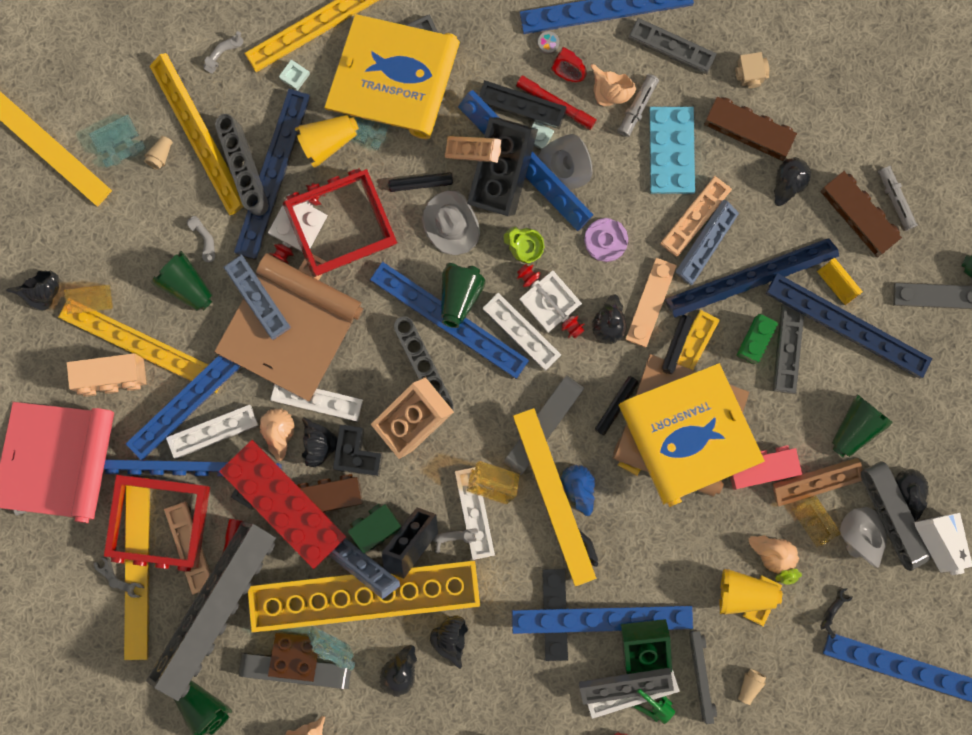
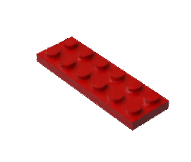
M251 440L219 471L313 569L347 538L254 440Z

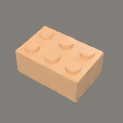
M135 353L67 362L69 389L77 392V394H83V397L95 396L96 391H105V394L118 393L119 388L135 391L140 390L142 385H147L144 359Z
M423 378L412 383L371 425L397 458L400 459L414 451L454 411L427 378Z

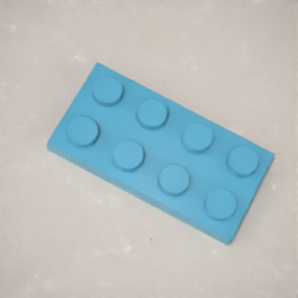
M650 107V194H694V107Z

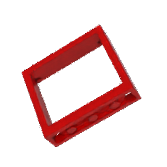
M360 168L348 172L349 176L342 179L340 176L333 177L327 180V185L322 187L319 184L308 187V192L299 195V192H295L286 196L287 200L283 202L284 209L313 278L397 244L367 169L363 171ZM361 181L384 239L317 266L293 207Z
M116 475L104 557H111V562L124 563L125 559L133 560V565L147 566V562L155 563V568L169 569V565L178 566L177 570L191 572V568H199L210 487ZM126 486L197 494L187 560L116 551Z

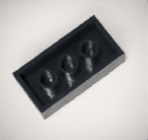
M489 117L484 138L500 139L501 153L498 157V163L478 161L467 204L505 216L516 214L538 129L498 117Z

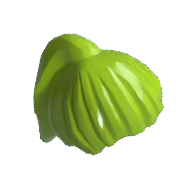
M514 226L503 235L504 243L509 245L512 255L523 263L530 264L535 262L544 252L543 237L534 229H518Z

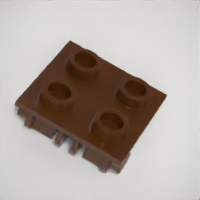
M276 633L268 677L314 682L317 659L320 656L321 638Z

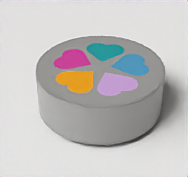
M551 31L543 32L537 41L538 49L544 54L554 53L559 46L558 36Z

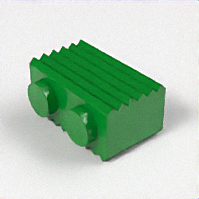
M758 314L754 318L736 356L752 364L759 363L778 323L762 314Z

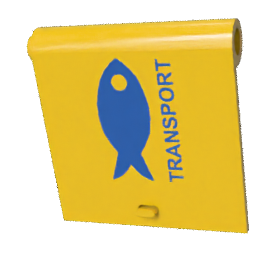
M355 14L324 108L333 112L409 129V132L417 138L430 139L460 42L451 33L441 34Z
M720 363L632 397L619 404L663 505L668 503V506L672 507L681 503L680 498L689 493L765 462Z

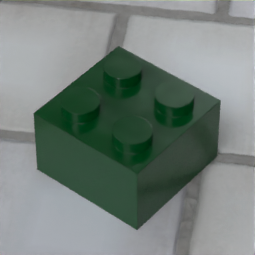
M377 504L368 511L370 513L365 519L360 517L350 524L351 529L348 533L363 554L372 551L402 527L399 520L386 504L383 506Z
M666 619L621 624L626 674L670 668L672 672L671 641Z

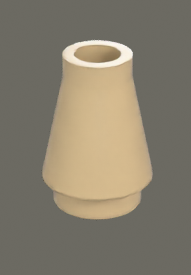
M161 136L145 154L144 162L150 167L160 170L161 167L165 166L173 142L169 138Z
M753 669L745 673L738 699L745 704L751 705L753 699L765 686L766 676Z

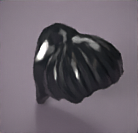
M793 157L784 160L779 166L776 176V188L774 190L775 205H784L796 193L803 191L809 185L811 170L805 161Z
M51 270L38 271L36 276L29 278L21 286L10 287L6 291L21 297L28 306L38 311H44L51 307L53 298L58 293L59 276Z
M616 294L610 296L604 302V307L599 310L592 321L593 334L601 343L614 344L621 340L626 332L627 324L622 312L623 305Z
M303 417L305 451L301 456L305 460L306 466L314 468L323 464L328 455L336 450L338 439L326 427Z
M902 470L895 478V481L916 522L927 507L926 499L929 495L928 482L918 470Z
M455 615L445 619L440 627L434 628L431 631L430 643L438 654L461 669V657L465 646L464 635L468 632V627L464 618Z
M413 645L404 647L397 653L394 659H391L382 667L379 683L385 693L399 697L400 695L407 694L415 683L414 666L417 658Z

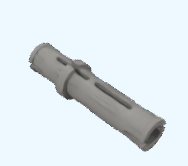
M646 75L632 105L625 111L626 116L617 129L619 134L630 137L637 121L641 120V114L656 85L659 83V79L656 76Z
M891 166L879 170L878 174L886 188L884 190L885 194L889 195L904 227V231L918 226L902 193V185L897 182Z

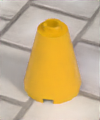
M348 115L295 127V131L301 133L297 137L307 158L312 157L315 161L311 163L314 168L322 164L357 135L356 130L359 129L354 117L349 118Z
M730 569L723 570L720 586L721 599H719L720 614L727 615L776 609L777 604L782 603L783 593L779 590L778 585Z

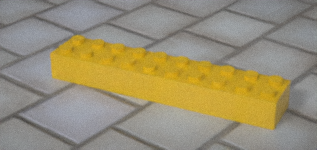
M475 561L414 567L404 579L393 575L399 580L400 587L383 599L353 575L250 586L248 599L251 631L261 632L480 607Z

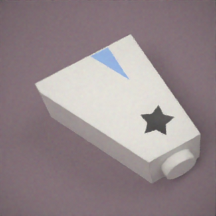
M960 513L914 522L940 573L950 571L951 575L965 573V568L972 567Z

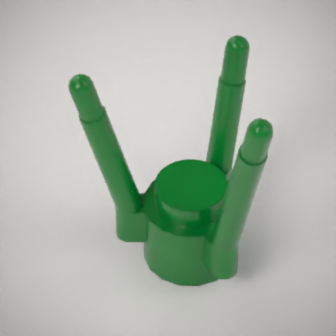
M641 689L637 690L653 706L651 709L653 712L640 705L632 707L648 715L655 722L659 720L663 724H666L675 714V710L671 707L673 703L666 696L660 697L663 702L661 700L655 702Z

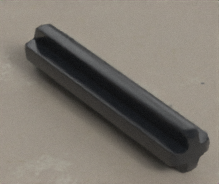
M451 172L390 179L388 185L390 192L447 186L453 184V175Z
M681 315L661 367L666 374H673L693 322L689 315Z
M628 376L595 427L597 433L603 436L607 433L621 411L619 404L628 400L638 384L637 379Z

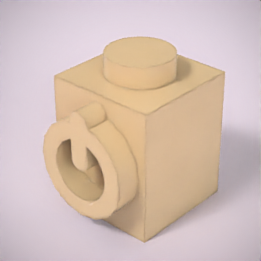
M762 52L740 55L737 61L738 67L735 69L737 80H741L742 86L748 85V88L761 86V83L769 78L767 58H763Z

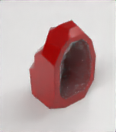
M562 47L552 64V71L566 81H584L587 71L582 60L575 55V52Z

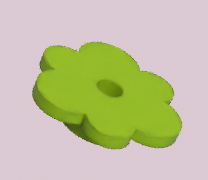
M798 569L784 570L776 575L775 579L790 585L797 582L802 573Z

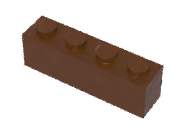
M726 97L716 98L704 123L705 126L781 161H784L797 135L790 126L778 125L770 117L754 114L752 109L746 106L739 107Z
M843 171L820 192L878 258L902 238L900 231L894 224H890L887 221L886 215L881 208L874 206L869 194L864 190L861 191L856 185L855 178Z
M353 474L339 476L340 480L331 482V478L318 480V485L309 486V483L297 485L323 512L363 504L359 478H353Z

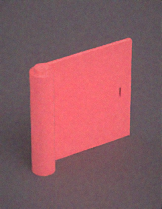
M13 402L0 462V508L73 517L76 522L89 523V520H94L114 412L100 408L83 410Z

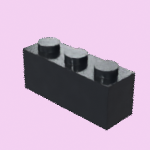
M416 507L382 551L383 567L386 571L403 579L406 577L438 534L436 514Z

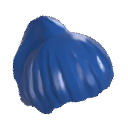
M575 464L565 468L560 480L567 498L574 503L575 508L584 515L590 516L595 500L593 496L595 478L586 467Z

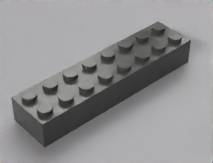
M241 522L146 679V682L176 701H179L181 697H185L190 689L189 683L193 676L196 677L202 669L201 663L203 659L213 651L215 639L225 631L227 626L225 622L238 609L239 603L237 602L250 589V581L262 569L264 557L272 552L275 546L273 542L276 537L252 523Z

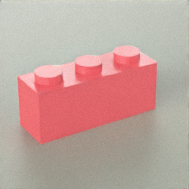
M789 445L775 448L776 453L768 454L767 450L760 451L765 462L730 476L733 490L802 475L796 448L789 450Z

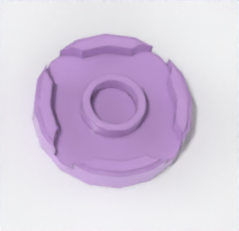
M603 218L590 224L585 233L584 243L591 257L598 261L610 262L623 255L627 248L628 235L621 223L609 218Z

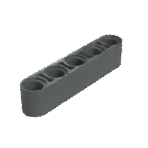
M221 114L215 121V127L242 205L254 215H263L268 210L269 204L242 126L229 114ZM244 162V165L239 168L240 164ZM251 180V184L246 187L247 182ZM258 200V203L252 207L254 201Z
M399 317L394 323V329L418 379L427 378L430 383L438 382L440 384L438 393L450 404V408L454 411L453 401L413 321L408 317ZM402 323L410 324L411 328L407 333H401L398 330ZM413 342H417L421 346L420 350L416 353H411L408 350L409 345ZM422 362L430 364V370L426 373H421L418 370V366Z
M568 375L565 376L537 415L546 441L584 390L583 386ZM521 438L503 461V464L520 476L530 464Z
M880 461L862 470V482L903 567L908 571H912L929 562L931 555L915 527L913 516L888 465Z
M241 653L238 675L240 677L349 689L352 665L346 664L345 666L339 665V663L317 662L314 682L268 677L271 661L270 655Z

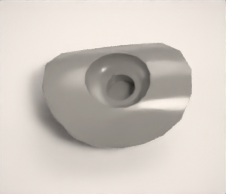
M565 135L550 142L542 148L538 156L569 190L584 186L592 177V162L585 143L577 135Z
M447 190L437 194L428 202L422 215L423 228L429 240L439 251L450 255L469 252L478 244L480 236L478 220L471 206L467 204V199L459 191Z
M868 507L853 509L845 516L840 527L841 536L847 544L846 548L851 556L855 558L863 557L872 566L878 568L886 547L887 532L877 511Z

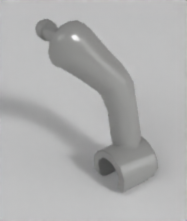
M239 31L236 32V36L219 43L211 55L205 58L204 69L213 74L219 65L216 60L224 51L242 46L243 39L240 37L241 33Z
M192 216L187 220V225L192 231L197 229L204 240L203 260L205 262H212L215 259L213 237L203 226L199 218Z
M472 528L464 531L437 534L433 539L436 542L435 553H439L441 543L447 541L464 540L466 543L476 542L477 540L473 538L472 534L478 533V529Z

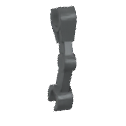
M101 557L105 562L103 568L100 567L99 563L94 562L95 569L107 578L111 588L126 591L133 598L141 597L134 593V588L136 586L144 588L141 583L129 584L118 579L114 574L109 558Z

